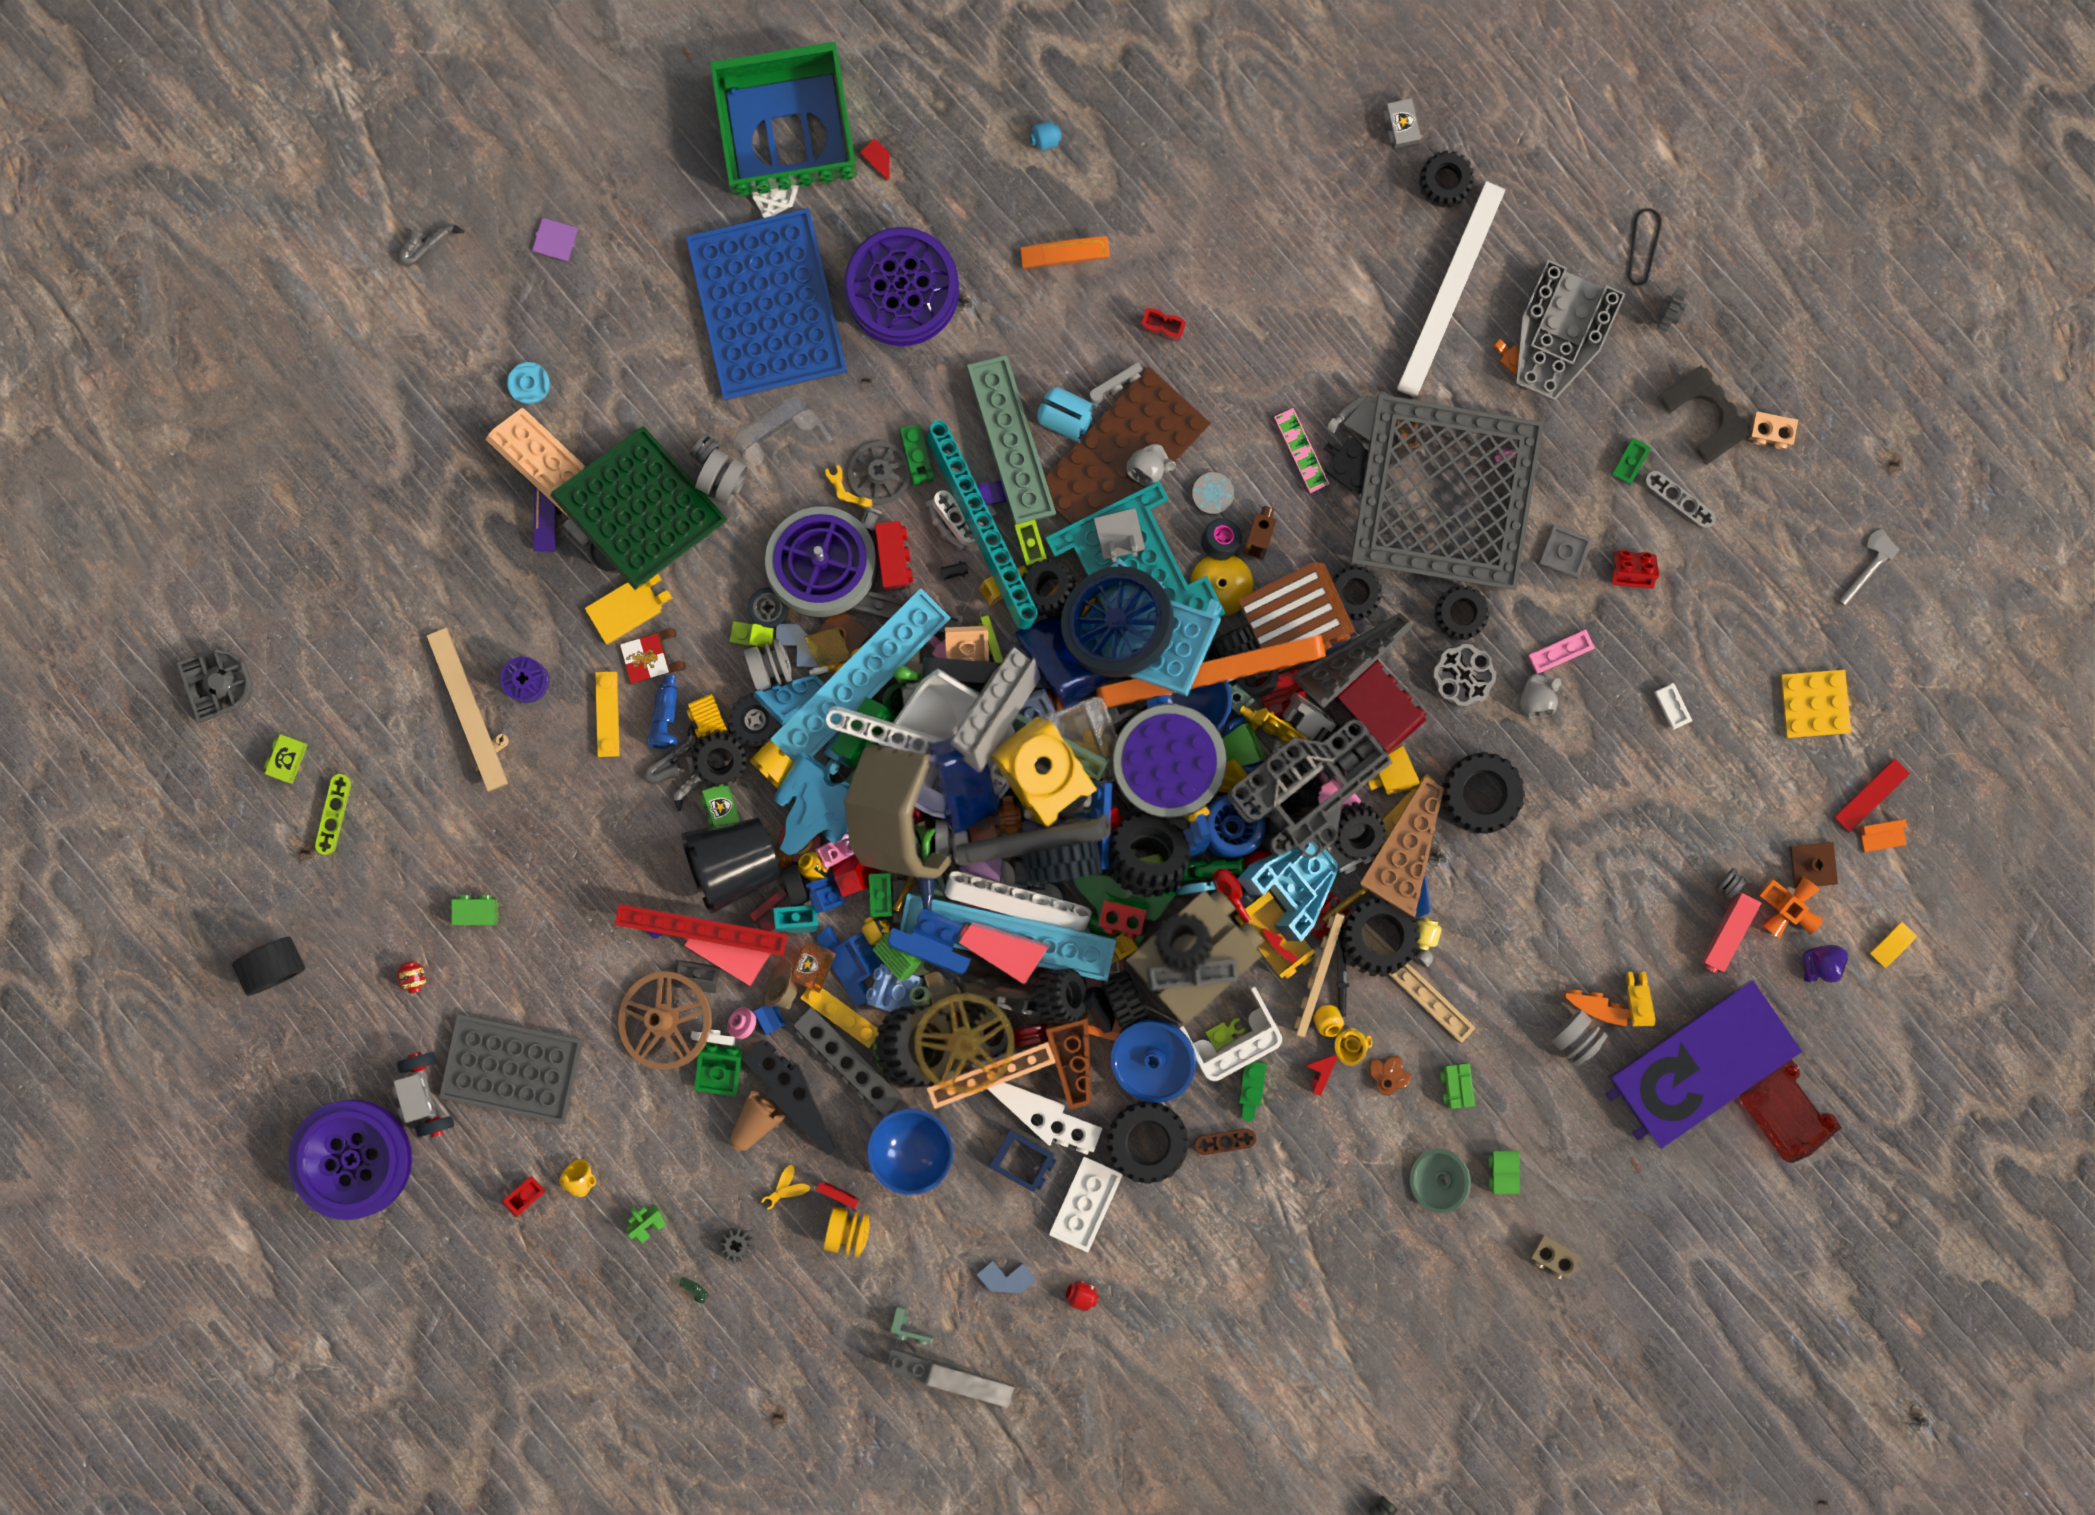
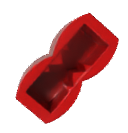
M1147 308L1141 322V328L1145 332L1161 334L1164 338L1171 341L1181 340L1186 325L1182 318L1174 315L1166 316L1163 312L1154 308Z

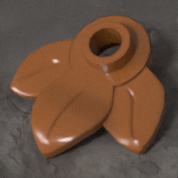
M1398 1055L1390 1057L1385 1063L1378 1059H1373L1371 1062L1370 1075L1376 1081V1088L1382 1095L1389 1096L1394 1094L1397 1089L1405 1088L1411 1080L1412 1074L1402 1071L1403 1063ZM1384 1082H1390L1391 1087H1385Z

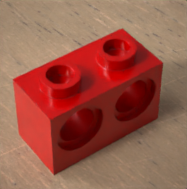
M1105 901L1099 926L1104 928L1103 932L1115 935L1116 931L1124 933V937L1136 939L1137 936L1142 937L1148 911ZM1110 913L1118 915V921L1115 924L1107 922V916ZM1131 918L1139 920V925L1135 929L1128 927V921Z

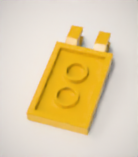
M659 574L636 591L627 582L585 608L606 645L660 614L661 605L673 599L668 590L657 596L650 587L662 581Z

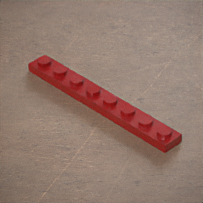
M618 904L615 925L782 956H784L788 936L782 933Z

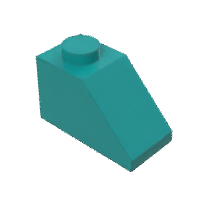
M812 905L773 908L775 930L795 934L815 932L818 927L817 912Z

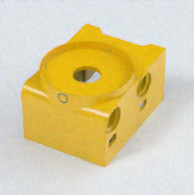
M1039 717L1034 718L996 747L990 756L1032 819L1046 827H1049L1056 821L1058 812L1080 795L1089 796L1097 790L1084 772L1080 762L1074 757L1070 747L1061 738L1057 728L1049 720ZM1041 756H1046L1051 761V769L1044 775L1038 774L1034 769L1036 759Z

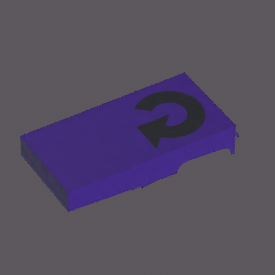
M1749 980L1659 1041L1654 1047L1617 1072L1607 1076L1612 1081L1614 1088L1606 1092L1605 1095L1609 1101L1621 1095L1639 1121L1641 1127L1632 1132L1636 1140L1649 1134L1656 1146L1662 1149L1803 1051L1755 982Z

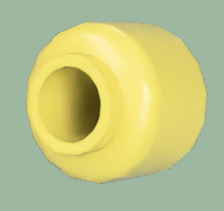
M1422 917L1421 920L1417 921L1419 927L1415 930V933L1420 932V939L1416 942L1419 944L1418 948L1429 950V947L1438 945L1442 929L1438 925V921Z

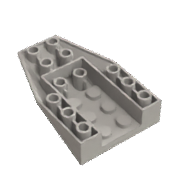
M1548 259L1522 317L1516 384L1555 401L1601 351L1625 293L1607 285L1602 288L1566 272L1567 267Z

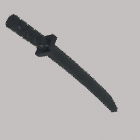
M1332 897L1331 903L1333 909L1335 906L1338 905V902L1335 900V898ZM1342 922L1336 941L1338 982H1336V987H1338L1339 991L1338 1010L1342 1017H1346V991L1349 983L1347 982L1346 958L1343 954L1345 947L1341 948L1340 943L1343 940V937H1340L1341 930L1343 929Z

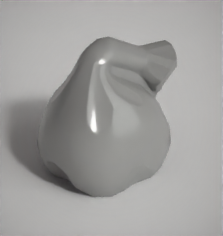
M1151 444L1135 451L1130 456L1126 465V473L1141 485L1150 486L1160 481L1163 473L1173 471L1176 464L1168 458L1160 444Z
M1539 674L1529 677L1520 698L1521 711L1528 719L1546 717L1555 713L1558 706V696L1555 692L1559 690L1561 685L1560 678H1547Z

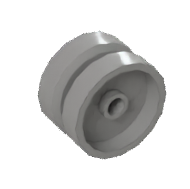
M936 818V853L947 855L950 858V851H953V860L955 864H959L956 846L964 843L968 844L966 818H954L953 831H949V821L947 818Z

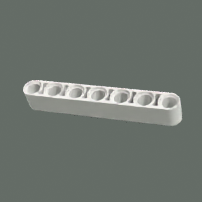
M958 871L950 873L944 890V894L948 898L1018 918L1084 932L1087 929L1092 914L1089 908L1079 904Z

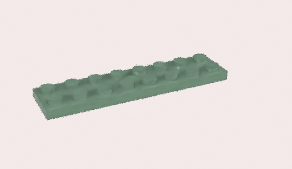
M1007 355L967 365L966 370L1014 525L1034 519L1036 521L1055 516L1056 511Z

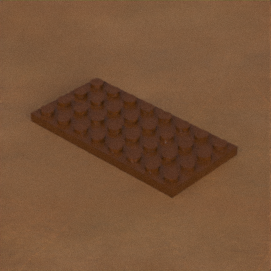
M1149 366L1140 375L1141 377L1133 382L1080 439V443H1077L1045 477L1055 510L1071 525L1148 487L1133 480L1126 473L1127 461L1135 451L1151 444H1160L1168 458L1176 462L1211 424Z

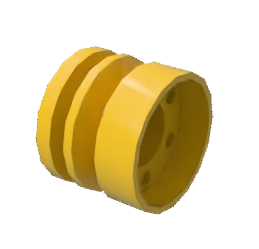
M834 1206L827 1230L824 1250L838 1253L843 1244L846 1245L845 1254L847 1256L850 1254L851 1247H856L854 1257L860 1258L868 1239L870 1214L864 1213L862 1222H858L859 1212L856 1211L852 1220H849L848 1209Z

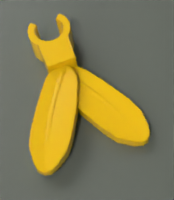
M789 1165L784 1169L776 1191L770 1196L763 1198V1203L765 1199L772 1201V1205L767 1207V1209H771L780 1197L799 1196L810 1190V1186L807 1184L789 1186L794 1176L793 1165Z

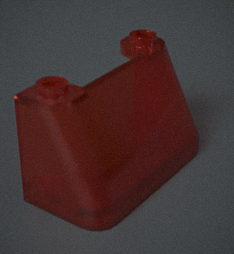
M1792 1059L1740 1095L1742 1105L1780 1157L1788 1163H1794L1809 1157L1842 1128L1834 1115L1829 1113L1819 1114L1795 1081L1800 1077V1069Z

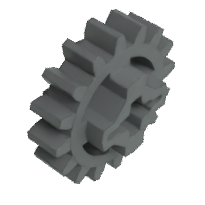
M1677 287L1672 296L1667 295L1657 313V316L1661 317L1657 329L1666 333L1672 323L1675 325L1678 323L1687 305L1683 302L1687 291Z

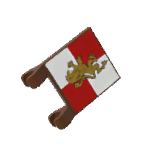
M669 628L619 644L631 685L686 669L684 661L669 664L663 640L677 636L675 629Z

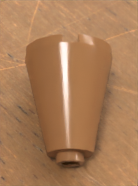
M757 1091L749 1093L730 1135L731 1146L737 1151H747L785 1118V1115H781L783 1111L770 1098L766 1096L762 1099Z

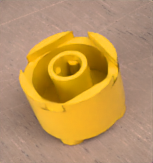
M771 740L749 760L777 789L794 763Z

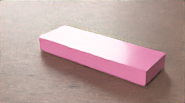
M1585 629L1527 656L1535 674H1539L1595 648Z

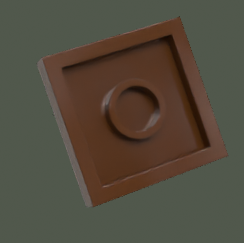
M846 612L829 616L811 639L842 664L851 657L855 649L860 648L871 633Z
M1834 842L1790 846L1794 889L1798 887L1803 876L1816 886L1838 884Z

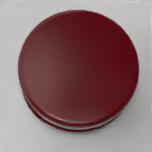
M1048 1022L1011 1029L1013 1047H1025L1049 1042L1046 1033Z

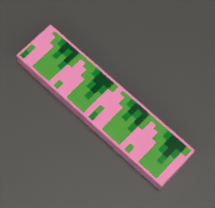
M1294 408L1275 416V422L1309 493L1328 486L1329 482Z

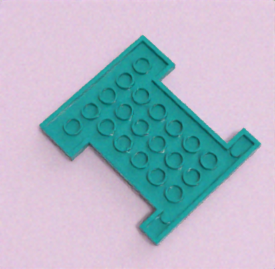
M1160 481L1045 537L1055 557L1075 548L1089 576L1096 571L1111 567L1115 563L1112 558L1106 560L1103 558L1094 518L1135 508L1145 550L1137 552L1138 556L1136 557L1131 553L1116 557L1117 560L1120 558L1128 567L1142 570L1155 580L1162 582V586L1165 587L1164 590L1171 601L1206 612L1211 599L1219 601L1207 576L1187 585L1151 512V509L1169 501ZM1115 584L1096 591L1111 623L1092 632L1105 659L1112 661L1122 638L1112 621L1117 615L1104 603L1119 589ZM1137 602L1121 617L1126 627ZM1223 607L1221 608L1220 613L1217 615L1218 617H1221L1226 614Z

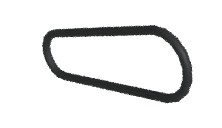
M1651 208L1641 210L1636 215L1634 223L1629 280L1637 286L1644 285L1649 279L1662 225L1660 214ZM1646 211H1650L1657 215L1659 224L1646 278L1643 282L1638 283L1632 279L1637 224L1639 216Z

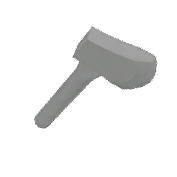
M1884 529L1875 531L1870 535L1867 548L1877 552V555L1839 599L1843 606L1851 600L1887 559L1891 561L1900 551Z

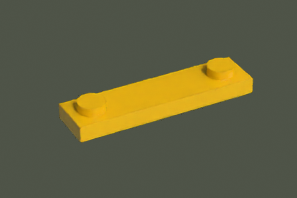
M595 672L598 757H620L617 672Z

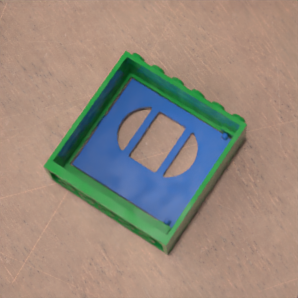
M836 42L710 62L728 181L733 196L746 197L753 192L765 194L769 193L771 189L779 188V190H789L792 185L808 187L814 182L827 184L833 182V179L850 180L858 175ZM833 74H834V76H835V82H836V88H837V94H838V101H839V107H840L841 116H839V113H838V107H837V101H836V95H835V88H834V82H833V76H832ZM725 92H727L740 179H738ZM799 114L801 116L807 162L779 166L772 119ZM807 114L818 118L824 125L827 133L825 149L817 159L813 157ZM763 121L766 123L772 161L771 167L765 165L756 157L752 147L753 134L758 125ZM841 129L844 132L848 162H846Z

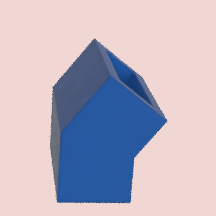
M763 1006L754 1011L756 1021L764 1036L786 1025L777 1006Z

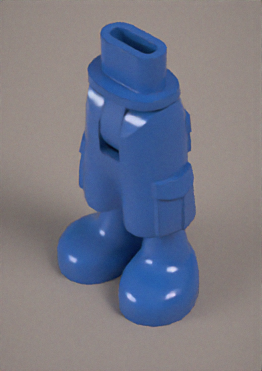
M675 675L664 676L663 684L659 686L657 695H655V707L651 719L652 726L646 743L653 748L668 749L669 746L674 747L678 744L677 738L670 735L667 730L668 724L674 723L677 699L676 689L678 688L675 685Z

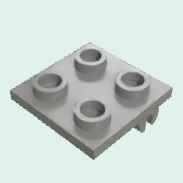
M1135 508L1094 518L1104 560L1112 558L1113 562H1116V557L1133 553V556L1136 557L1138 556L1137 552L1145 550Z

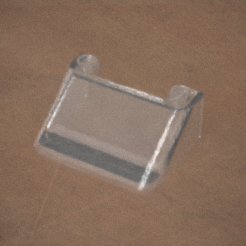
M1092 697L1038 716L1039 718L1051 721L1059 734L1064 738L1109 761L1100 780L1087 775L1091 782L1102 781L1111 783L1116 780L1113 770V751L1118 736L1103 699Z

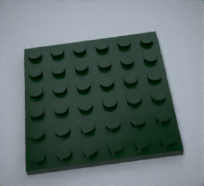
M644 426L550 494L552 499L635 591L728 520L705 493L695 488L696 483Z

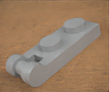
M1139 362L1093 389L1090 393L1091 402L1099 404L1104 395L1109 392L1115 394L1123 388L1122 385L1128 381L1133 383L1139 379L1143 371Z

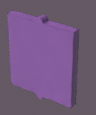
M542 218L539 230L535 233L536 240L532 251L568 262L572 247H575L574 241L578 228Z

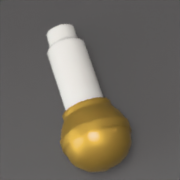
M831 659L826 664L809 670L811 676L827 672L835 673L841 663L837 659Z

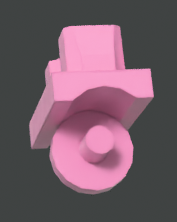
M848 833L837 843L828 842L815 849L824 869L854 854L849 845Z

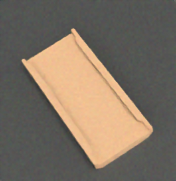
M521 408L495 427L485 440L567 515L552 499L550 494L586 468V466L524 408Z

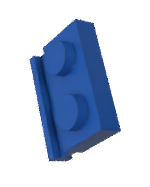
M834 875L806 885V888L809 887L811 890L809 895L812 906L817 914L846 904L838 884L835 885Z

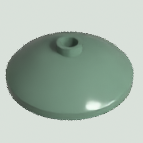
M1433 1149L1420 1155L1414 1162L1410 1173V1186L1415 1199L1422 1207L1434 1213H1448L1458 1209L1465 1202L1470 1192L1471 1179L1466 1164L1457 1154L1446 1149ZM1445 1176L1448 1177V1183L1444 1181Z

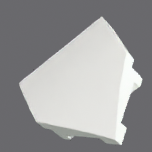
M792 185L789 190L771 189L769 193L765 194L753 192L752 197L763 217L768 218L793 207L799 186Z

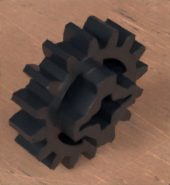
M1314 776L1279 804L1280 807L1287 814H1294L1296 811L1300 812L1302 809L1310 807L1315 802L1314 798L1320 795L1319 792L1322 791V784Z

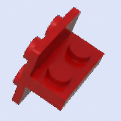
M1628 550L1614 551L1615 563L1611 580L1612 585L1654 589L1655 581L1659 579L1657 556L1650 552L1636 553Z

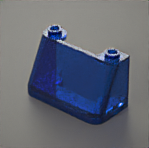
M1060 613V616L1055 617L1053 615L1035 622L1028 629H1019L1015 632V635L1025 653L1031 659L1035 658L1037 667L1047 679L1053 691L1060 697L1059 700L1066 709L1101 686L1108 679L1106 676H1101L1087 670L1070 654L1062 634V613ZM1077 635L1081 647L1092 655Z
M950 738L929 744L931 756L934 755L935 757L934 765L938 771L945 801V821L952 832L956 834L998 812L1001 802L998 794H995L988 761L981 772L976 771L963 760L965 755L950 744L953 739Z

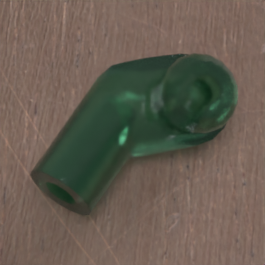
M685 1277L681 1279L679 1287L695 1293L694 1300L696 1302L705 1303L706 1297L708 1298V1292L695 1281Z

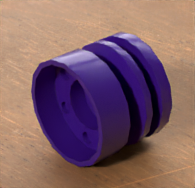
M520 656L513 658L505 664L500 677L502 689L505 693L521 703L537 702L544 697L549 688L550 680L547 670L542 664L530 657ZM523 674L528 677L524 684L519 681Z

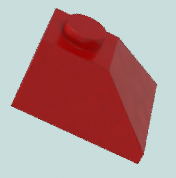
M855 854L832 865L834 876L843 898L869 889V874H880L877 868L861 865Z

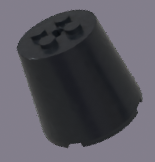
M759 818L681 833L682 840H686L683 843V848L697 889L702 888L705 897L702 898V901L709 914L721 910L780 878L778 868L780 861L776 852L774 853L772 837L770 833H767Z

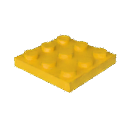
M1845 670L1780 675L1786 738L1851 733Z

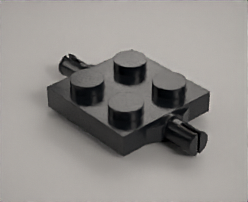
M1351 437L1339 450L1328 442L1323 450L1332 455L1333 458L1325 472L1359 497L1362 493L1368 450Z

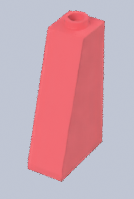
M1743 893L1736 894L1732 898L1701 962L1706 965V970L1715 974L1718 971L1725 972L1761 902Z
M972 922L970 926L965 925L959 934L962 937L959 942L960 944L1023 984L1026 983L1049 947L1047 943L976 922Z
M684 938L687 941L685 944L687 948L749 986H752L771 953Z

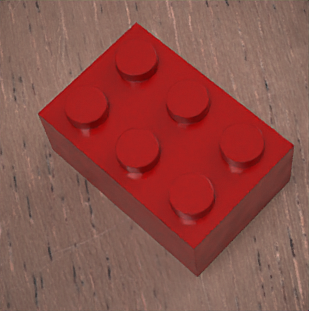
M901 521L875 524L884 590L893 591L910 588V583H913V574L911 568H907V562H911L909 548L904 545V541H908L906 526H902Z

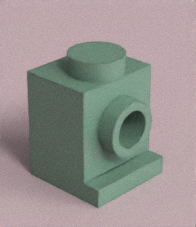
M1237 683L1234 686L1229 684L1232 693L1231 710L1237 716H1240L1241 713L1238 712L1242 705L1248 708L1255 700ZM1233 695H1240V701L1235 702L1233 700Z

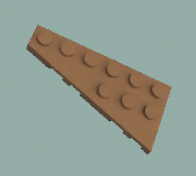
M1427 777L1422 781L1359 884L1412 918L1416 916V909L1444 787Z

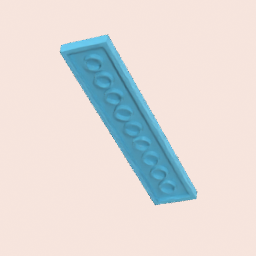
M920 588L770 739L793 762H795L800 752H805L813 757L839 731L828 726L826 722L828 710L831 707L840 706L857 711L866 697L871 699L893 677L894 670L899 666H904L951 617ZM833 713L830 716L834 722L842 720V716L838 713Z
M907 893L900 931L912 935L914 926L923 909L921 895ZM933 898L932 912L962 923L960 933L965 925L970 926L972 922L1038 940L1047 943L1049 947L1037 966L1053 970L1072 968L1078 971L1080 976L1108 981L1117 940L1115 938ZM958 935L953 947L971 951L959 943L962 937Z

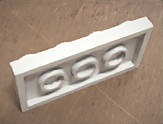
M1084 1156L1049 1235L1089 1252L1122 1178V1174Z

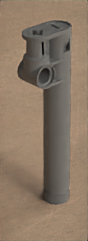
M1101 814L1097 819L1091 820L1089 818L1084 819V817H1075L1066 820L1057 827L975 841L968 844H959L956 846V855L959 864L962 866L970 863L1105 840L1111 832L1110 821L1107 814Z

